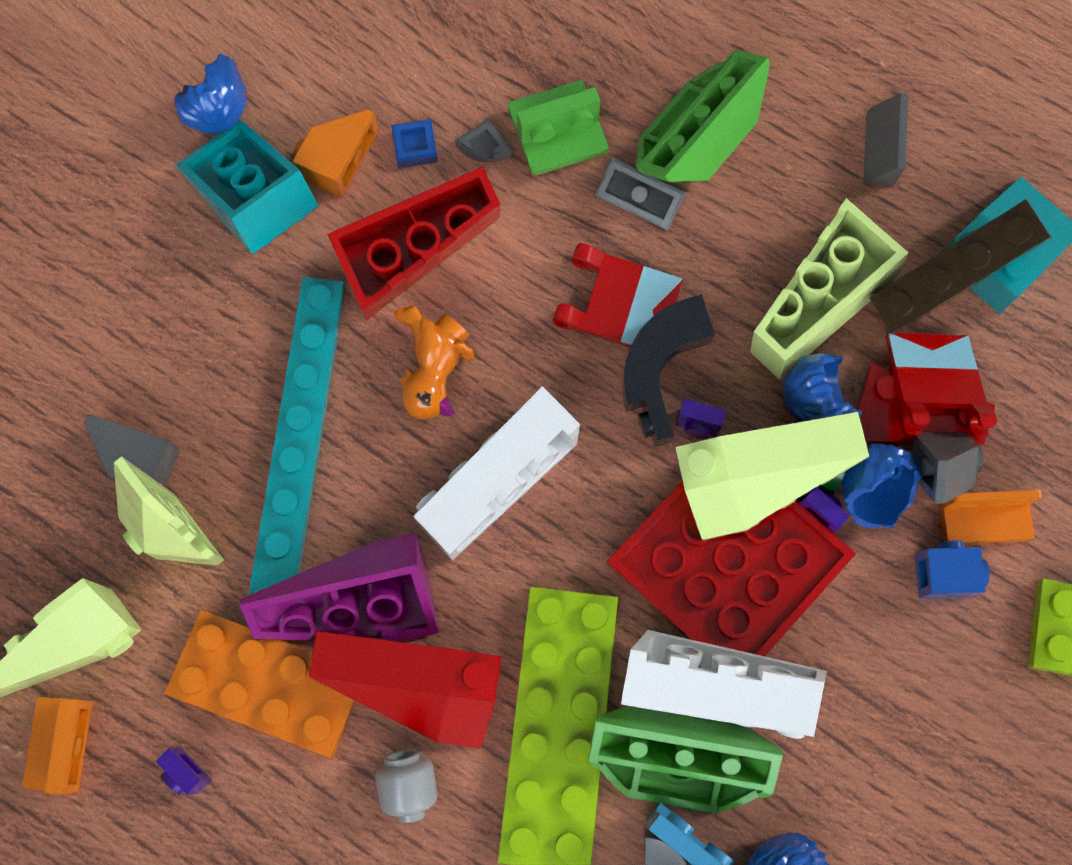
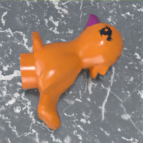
M415 305L395 310L394 318L409 326L415 335V355L419 365V369L415 373L406 368V377L400 379L403 389L402 401L405 409L412 417L420 420L432 419L438 415L448 417L456 414L447 396L446 381L447 376L458 364L460 357L466 361H472L475 358L473 349L465 344L469 333L446 314H443L434 323L432 320L425 318Z

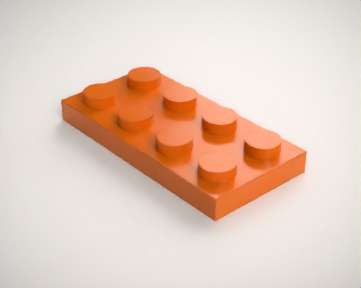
M200 610L164 693L170 697L330 759H333L356 701L308 677L313 652L282 640L253 639L248 627L204 610Z

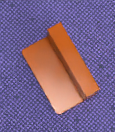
M1041 490L963 493L946 503H938L942 542L965 541V545L1029 542L1034 540L1035 534L1030 505L1042 499Z
M38 697L36 699L22 781L24 789L44 791V793L61 795L79 792L93 701Z

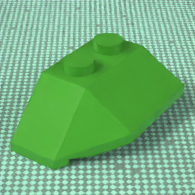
M735 50L727 56L726 61L711 66L688 81L639 137L638 159L636 160L638 171L667 182L708 181L758 123L770 67L768 57Z
M625 706L596 717L588 762L596 769L599 768L604 776L628 798L655 803L661 802L666 805L717 814L744 805L759 796L762 799L773 795L783 753L779 747L749 727L700 717Z

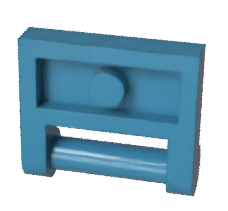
M661 802L656 805L644 822V826L692 865L734 864V861L714 844L709 842L705 845L692 834L694 828Z

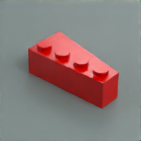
M483 167L327 234L366 321L500 218L501 204Z

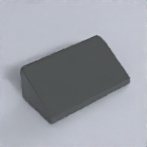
M900 93L873 106L867 112L863 179L867 184L893 186L905 170L908 118L907 93Z
M612 157L595 196L669 230L689 191L672 182L639 172L636 165L619 157Z

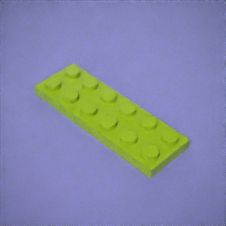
M530 587L498 863L511 865H591L600 769H596L588 762L596 717L605 714L607 711L618 597Z

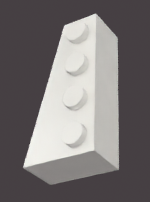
M542 386L497 432L492 434L482 444L480 450L469 461L462 462L451 472L448 477L449 481L438 492L433 490L421 499L416 506L418 512L413 516L415 521L453 561L577 445L580 424Z
M647 630L630 650L621 704L735 723L745 727L776 730L779 734L790 738L801 739L804 738V735L814 737L827 671Z

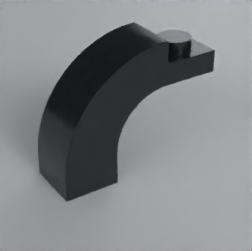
M702 294L675 302L655 314L637 334L626 359L622 387L625 410L628 412L643 408V412L638 413L640 428L644 438L652 437L654 447L671 443L674 437L660 391L659 378L662 369L676 355L711 344L715 335Z

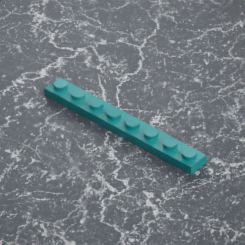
M302 277L248 596L300 574L346 291L344 281Z

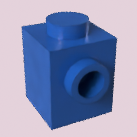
M944 541L937 543L938 549H926L915 555L919 599L966 598L986 592L985 586L989 583L990 573L987 561L982 559L981 548H965V541Z

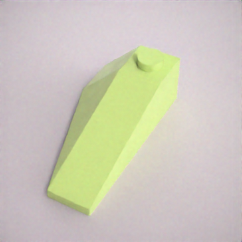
M858 412L719 436L676 447L684 489L702 540L747 531L775 511L785 508L795 502V499L820 484H825L869 457Z
M122 456L114 462L118 518L127 529L122 536L136 554L140 555L144 552L155 559L219 565L224 561L174 493Z
M82 578L33 617L38 624L36 628L22 636L20 634L14 635L4 644L7 655L0 660V697L105 659L108 656L114 658L132 646L134 643L132 637L142 629L112 589Z

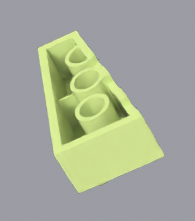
M846 198L838 209L837 215L818 238V242L807 258H804L797 268L792 280L782 290L755 329L750 353L781 380L801 356L811 354L871 301L869 297L887 287L899 277L908 252Z

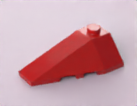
M316 631L308 677L416 731L434 742L481 748L495 704L501 656Z

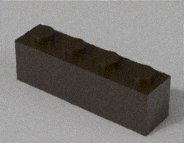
M1025 199L869 298L892 334L897 333L1053 238L1030 202Z

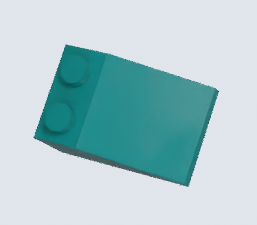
M241 119L230 130L220 133L175 165L228 230L252 254L271 243L274 238L295 223L303 220L307 214L319 206L301 171Z
M1022 176L984 209L947 247L949 248L1025 199L1030 202L1053 239L971 288L998 314H1001L1072 243V220Z

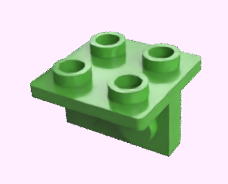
M579 80L508 103V111L532 175L543 174L608 152V144L599 123L601 101L595 87L586 89L584 82Z

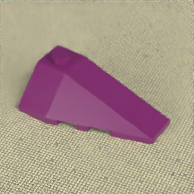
M416 533L370 543L241 598L239 603L253 639L309 640L313 635H316V631L351 636H378L382 640L402 642L439 633L428 570Z

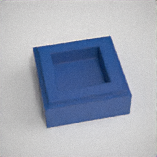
M431 119L391 125L398 168L438 162Z

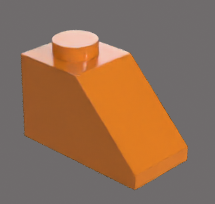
M366 109L311 127L305 140L300 139L297 142L292 154L293 165L301 171L307 183L340 198L344 197L379 133L375 112Z

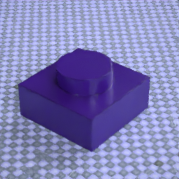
M684 399L675 426L684 428L686 434L696 438L707 439L709 435L717 437L723 426L726 410Z
M818 487L811 490L800 502L804 508L833 533L850 516L843 510L842 503L833 494L821 491Z
M168 748L155 761L164 770L161 774L162 780L177 794H181L183 791L187 795L198 794L212 780L182 748Z

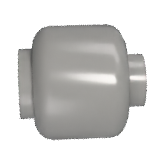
M415 749L400 750L384 756V763L374 772L381 811L390 816H397L400 823H411L423 819L425 811L432 807L438 799L436 778L431 760L420 756L419 751Z

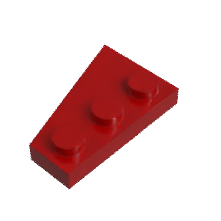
M872 363L868 368L856 406V410H861L862 416L859 418L865 442L883 443L893 446L913 444V436H907L902 431L901 403L893 370ZM987 402L989 407L994 411L995 404ZM926 408L930 420L926 426H921L922 432H966L970 436L968 432V409ZM970 436L979 446L985 444L986 438Z

